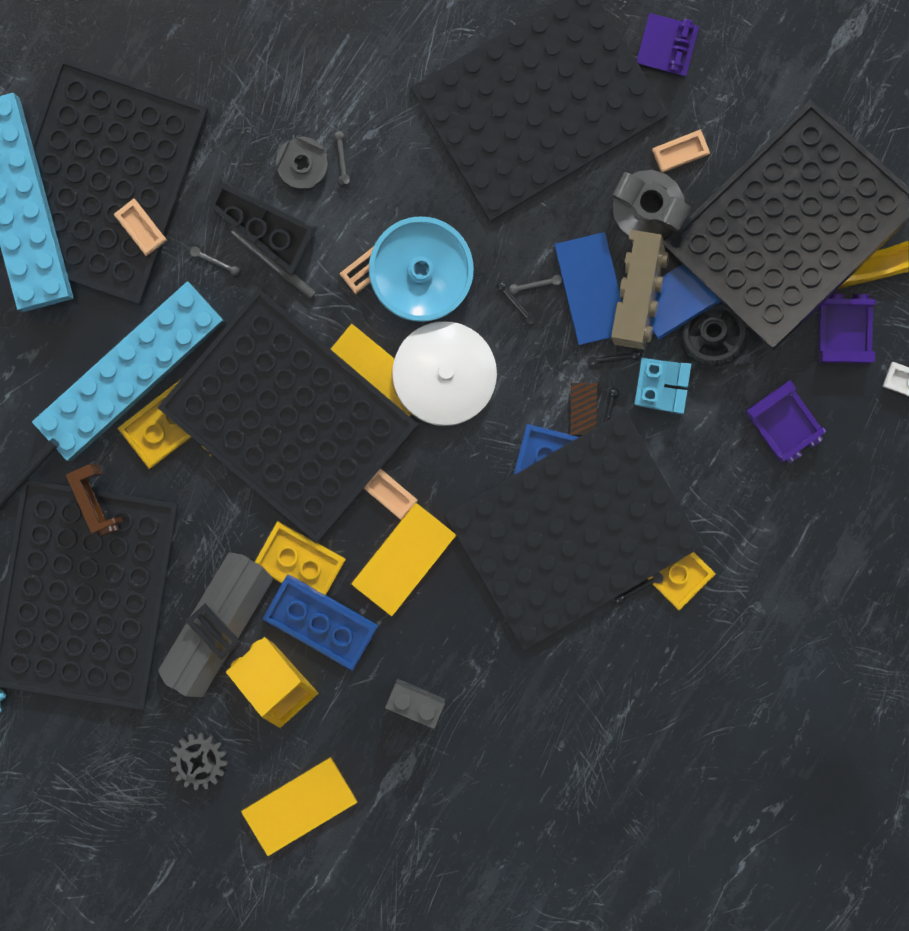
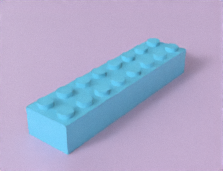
M15 93L0 96V247L17 310L26 312L74 298L20 98Z
M187 281L35 418L32 423L49 441L51 438L56 439L59 442L57 448L59 453L67 461H73L226 322L192 284Z

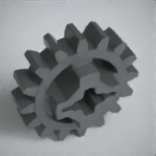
M200 732L198 738L195 739V736L191 733L188 735V742L183 738L179 741L182 746L181 748L177 746L173 748L177 756L170 758V761L176 763L171 768V771L179 772L176 778L177 781L182 778L186 780L184 787L193 783L194 790H198L200 784H203V787L208 789L209 781L216 784L218 783L216 775L223 776L225 774L221 766L228 764V761L222 760V757L227 752L219 751L218 748L222 743L220 741L214 744L212 742L213 735L208 739H204V733ZM202 744L198 750L187 749L191 745ZM210 750H212L215 755L216 764L214 761L211 760L209 754ZM204 751L202 762L205 765L201 764L194 771L196 760L193 758H197ZM182 760L187 763L188 772L184 770ZM198 773H210V775L207 777L196 778Z

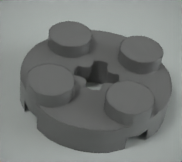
M297 137V139L287 141L281 146L277 153L276 166L278 174L285 184L294 189L309 190L313 189L325 178L328 171V158L323 147L316 140L308 137ZM303 157H306V162L309 164L308 168L298 170V165L295 163L296 159L301 160Z

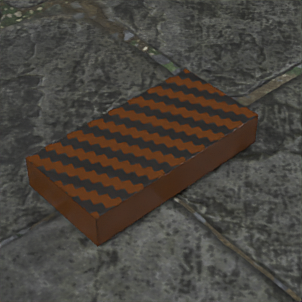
M571 383L570 435H584L597 427V383Z

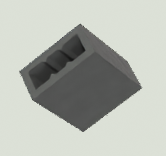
M397 679L385 708L434 729L445 705V699Z

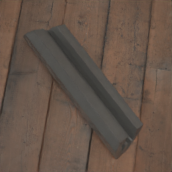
M229 552L192 614L206 603L239 638L273 582V578L264 567L246 556ZM204 611L202 615L231 644V639ZM196 618L194 622L223 651L225 649L224 646ZM186 623L158 672L167 686L172 689L174 688L182 695L187 697H203L229 653L223 659H220Z

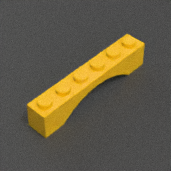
M909 240L876 251L838 289L909 272Z

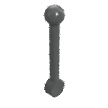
M337 131L334 134V138L338 143L341 170L339 182L341 185H346L350 182V178L346 174L342 142L344 133Z
M198 247L190 249V254L193 257H201L230 271L232 276H237L240 272L237 266L231 267L206 255Z
M555 275L552 279L519 286L512 284L509 287V291L511 294H517L521 290L549 284L558 286L562 283V277Z

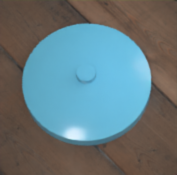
M411 217L390 226L375 243L369 261L370 283L378 300L393 314L410 321H432L448 315L464 300L473 279V259L464 238L449 224L430 217Z

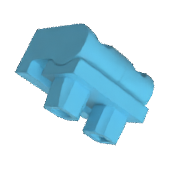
M641 358L634 405L681 415L684 414L687 390L666 388L664 385L687 388L691 364Z

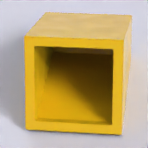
M266 637L253 643L250 650L243 657L237 658L231 664V668L226 671L261 717L279 728L319 694L278 647Z

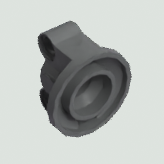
M654 170L638 171L634 174L624 172L612 194V197H614L612 202L613 217L619 229L628 237L630 236V230L661 234L664 239L674 231L678 232L691 210V207L684 203V195L678 184L667 174ZM654 192L658 194L662 200V208L656 213H648L643 210L640 205V198L643 193Z

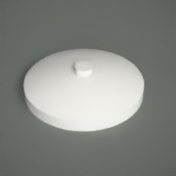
M444 321L424 325L412 332L403 341L394 359L392 377L394 389L400 402L413 416L429 424L451 426L470 420L486 406L496 385L497 370L490 347L478 333L459 323Z

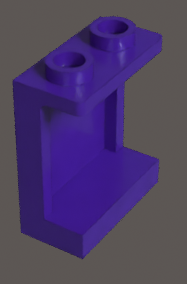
M832 294L819 306L818 363L870 364L875 362V351H872L873 306L876 305V299H869L867 294H854L853 299H843V294Z
M791 380L785 382L744 411L779 461L784 462L788 460L789 463L802 455L800 450L807 445L812 448L823 440L821 435L826 432L795 392L796 387Z

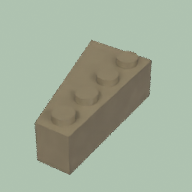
M630 230L629 239L632 241L633 248L632 253L626 252L625 272L628 273V276L623 277L621 280L620 298H623V302L617 303L611 338L615 345L645 350L646 342H651L653 327L650 326L651 318L657 315L658 302H655L657 292H662L664 277H661L662 268H667L669 253L666 252L661 234Z

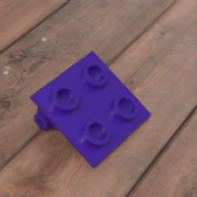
M649 13L637 63L686 76L699 26L693 25V21L689 19L678 21Z

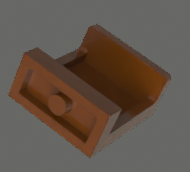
M89 464L66 474V477L90 532L99 533L100 536L107 535L119 530L118 524L123 523L121 517L106 521L89 483V480L103 473L99 465Z

